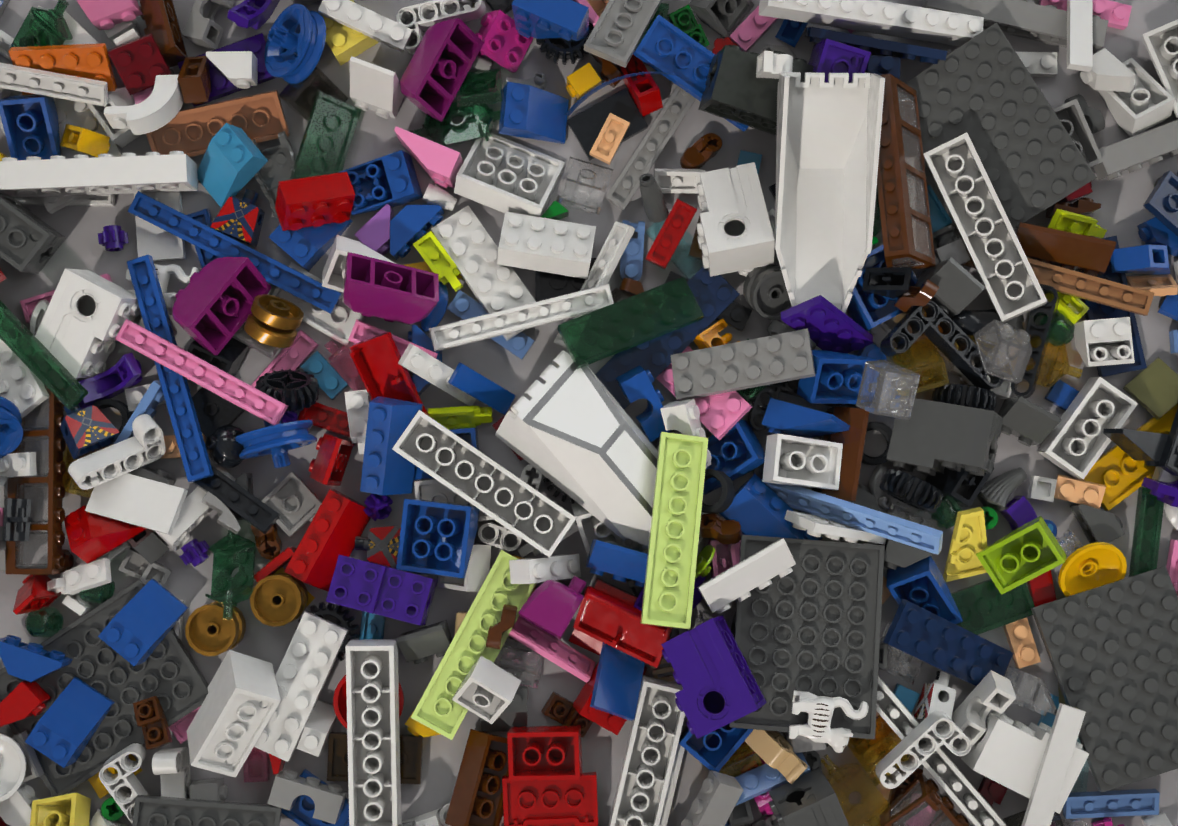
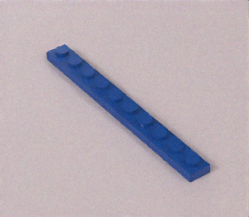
M139 191L128 209V212L219 258L248 257L268 283L332 315L343 296L340 292L322 287V283Z
M145 255L127 261L145 329L177 345L152 256ZM154 361L188 482L213 476V470L187 378Z

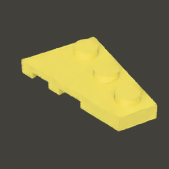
M981 507L957 512L943 574L945 582L987 573L976 556V553L988 547L984 510Z

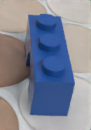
M639 365L616 378L625 398L630 403L638 399H647L646 410L636 416V419L650 442L659 438L661 432L672 431H666L660 410L663 407L662 402L665 400L659 389H654L652 383L655 380L649 369L645 371Z

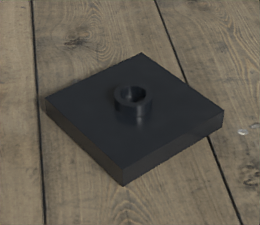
M204 387L192 397L201 432L206 437L211 436L220 426L231 425L245 411Z

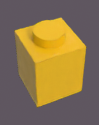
M587 63L567 76L566 90L572 98L576 97L579 100L589 91L601 85L602 80L591 64Z

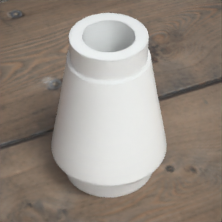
M429 183L422 200L426 201L427 205H439L442 209L453 211L458 199L454 198V196L437 184L434 186Z

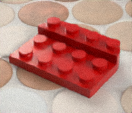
M596 772L582 773L580 780L509 781V776L502 777L504 826H598Z

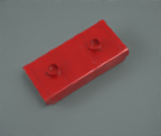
M390 331L350 347L351 352L349 354L371 400L381 396L423 404L408 370L398 364L401 355ZM423 405L422 412L429 416L427 410Z
M588 586L585 590L584 598L573 626L574 629L655 668L659 667L663 658V647L661 644L669 641L674 629L672 627L641 624V610L591 586Z

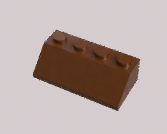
M139 0L142 12L140 16L143 21L145 20L147 27L144 28L145 35L152 33L169 68L177 66L179 62L184 61L185 57L188 56L173 0Z
M1022 222L1015 229V234L1027 258L1070 270L1084 271L1083 273L1095 277L1098 274L1102 275L1105 273L1116 246L1115 241Z
M836 406L827 409L825 413L833 414L850 425V428L847 431L820 437V440L843 443L839 490L812 488L813 491L848 502L856 501L870 409Z
M470 729L445 824L450 826H500L503 814L502 777L509 776L507 738Z

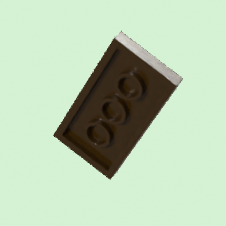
M347 732L329 733L327 781L348 782ZM400 735L401 784H421L423 737L421 735L419 737L415 735Z

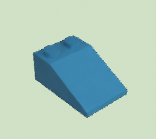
M226 123L211 139L197 170V178L222 208L230 196L235 197L268 160L242 128Z

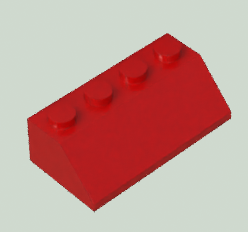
M329 489L284 572L306 584L328 592L338 556L350 557L355 548L356 536L362 535L371 519L363 511L366 506L335 489Z

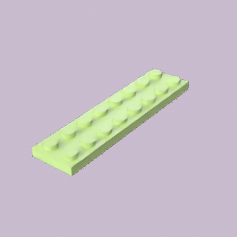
M668 432L660 433L641 624L690 629L708 438Z
M504 550L500 551L411 716L412 719L450 740H453L468 712L466 708L452 700L453 696L480 656L494 663L512 630L511 627L503 632L499 650L486 647L489 627L501 621L504 604L517 606L516 622L519 617V611L528 600L536 583L511 584L509 560H516L518 558Z

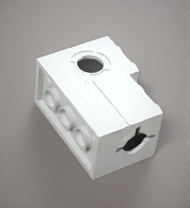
M755 162L737 165L736 168L729 169L727 167L700 173V183H697L699 195L697 198L699 208L702 209L703 213H700V223H696L699 249H702L703 253L702 262L704 269H709L710 277L774 264L775 239Z
M64 269L28 353L42 361L51 363V366L76 379L93 377L103 373L106 369V360L115 349V338L124 321L128 319L134 322L135 318L141 313L136 295L90 270Z
M232 650L228 651L208 686V694L187 729L191 766L236 778L281 701L272 663Z
M995 710L993 713L989 712L986 718L987 731L973 746L971 745L969 753L962 756L961 759L972 770L1030 799L1052 727L1040 722L1039 726L1032 722L1027 726L1018 720L1014 722L1004 713L1000 714ZM1076 742L1055 812L1060 814L1089 756V753L1082 749L1083 744Z

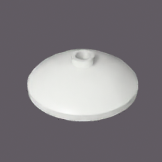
M0 733V802L12 796L21 786L26 775L27 762L21 746L11 737Z

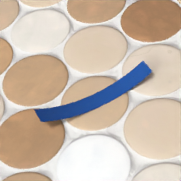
M639 72L614 78L585 94L565 115L570 116L589 96L618 80L644 74L677 75L665 72Z

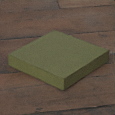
M1159 357L1123 388L1157 420L1178 404V374Z

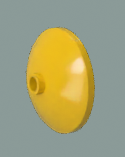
M1096 542L1080 547L1070 554L1060 569L1058 583L1062 593L1067 597L1124 579L1127 570L1125 556L1117 547L1109 543Z

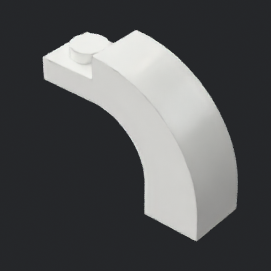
M179 74L156 75L152 93L141 103L131 106H106L104 116L112 129L130 128L133 135H142L158 130L168 124L178 114L184 103L177 79Z

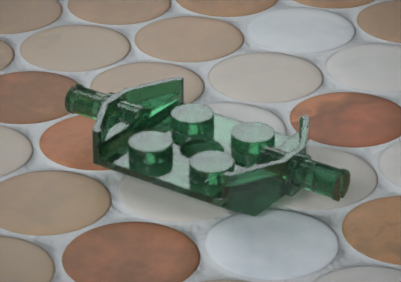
M59 0L54 9L31 7L10 48L34 46V37L37 38L38 46L63 45L65 40H72L71 32L63 18V13L69 3L66 0Z
M477 96L452 102L442 122L426 114L425 122L422 124L423 128L409 131L443 146L483 137L486 138V141H489L494 125L493 122L500 120V110L493 112V109H490L484 100ZM460 116L464 118L460 124L452 122L455 117Z
M228 530L227 536H224L208 549L214 553L211 595L205 594V596L223 604V620H233V607L249 599L253 593L256 543L241 537L238 533L236 535ZM239 567L238 573L232 577L233 570Z

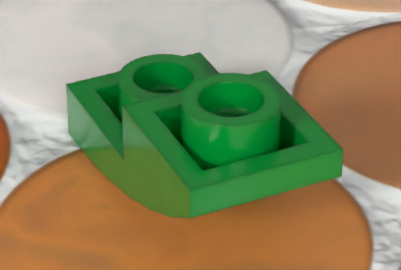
M689 5L668 15L671 24L704 47L710 45L701 24L697 23Z

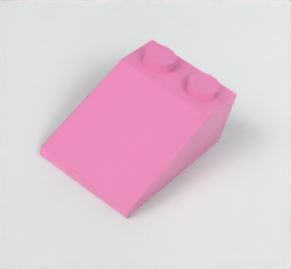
M76 0L91 23L99 30L112 29L118 23L130 22L136 19L137 16L142 15L137 0Z
M396 126L394 131L400 143L430 178L435 181L434 184L443 189H447V187L454 189L456 175L463 164L460 152Z

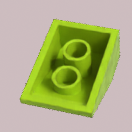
M1042 516L1020 526L976 553V556L1001 595L1065 563L1067 557Z

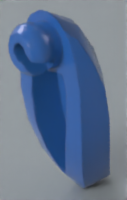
M440 281L439 302L430 314L421 321L424 331L437 327L445 316L448 307V288Z

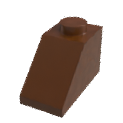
M206 56L185 57L177 78L184 102L195 105L208 102L211 93L209 59Z

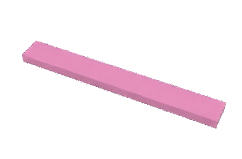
M128 319L124 321L115 340L272 425L279 424L288 405Z

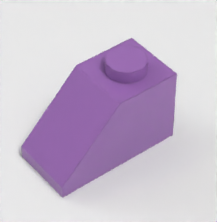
M387 203L354 234L362 244L383 256L390 250V221L394 218V211Z

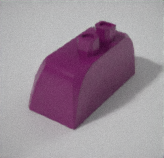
M460 18L445 20L429 27L400 79L401 93L422 112L442 122L484 42Z
M351 252L347 253L344 273V304L352 311L367 317L383 318L388 322L396 321L414 324L426 318L439 302L438 274Z
M248 257L217 258L204 266L199 273L194 272L190 277L189 285L176 293L175 297L177 299L172 308L173 319L199 345L213 355H218L247 320L248 315L252 313L251 307L254 298L258 295L268 294L271 290V285Z
M576 576L573 577L569 586L554 580H547L528 598L519 611V616L561 640L584 598L581 593L586 586V582Z

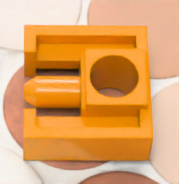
M722 318L697 335L694 340L695 344L699 349L709 348L712 345L720 346L727 344L732 340V334L725 333L720 337L718 333L724 330L728 324Z

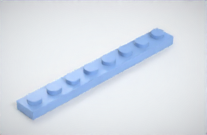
M764 482L791 508L939 555L942 549L943 531L803 487Z

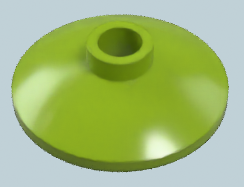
M712 545L704 547L697 556L695 579L699 576L703 578L711 571L710 563L715 554V548Z

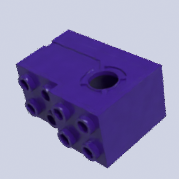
M826 38L813 46L808 64L814 66L812 73H825L824 82H828L829 73H849L848 82H852L853 73H865L871 52Z
M339 555L326 602L423 626L426 625L438 580Z
M723 615L712 618L661 644L665 660L671 663L674 669L673 676L675 681L683 687L682 690L675 693L677 697L675 699L676 704L681 712L684 711L688 719L686 721L687 727L691 734H695L697 739L758 710L767 703Z

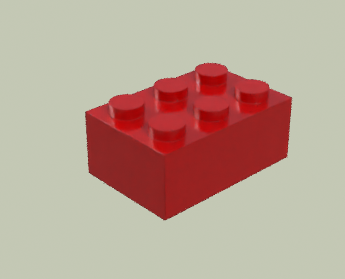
M347 172L279 181L275 210L282 230L296 231L304 227H320L324 224L343 223L350 220L355 192Z
M581 726L511 727L507 733L509 781L580 780L582 775Z

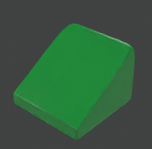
M555 200L541 217L559 220L569 216V211Z

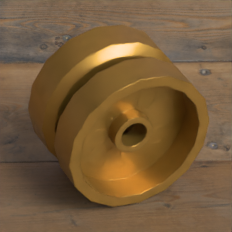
M267 294L256 296L251 307L252 313L248 315L244 326L246 333L253 339L272 347L287 348L292 346L297 335L296 329L300 327L304 317L302 310L294 303L277 296Z
M287 573L270 575L260 580L253 588L250 597L251 610L254 616L263 624L272 627L284 626L298 619L306 610L308 603V591L304 583Z
M226 601L213 602L195 609L188 617L185 625V637L189 646L204 656H217L236 647L242 641L246 631V620L242 611L234 604Z

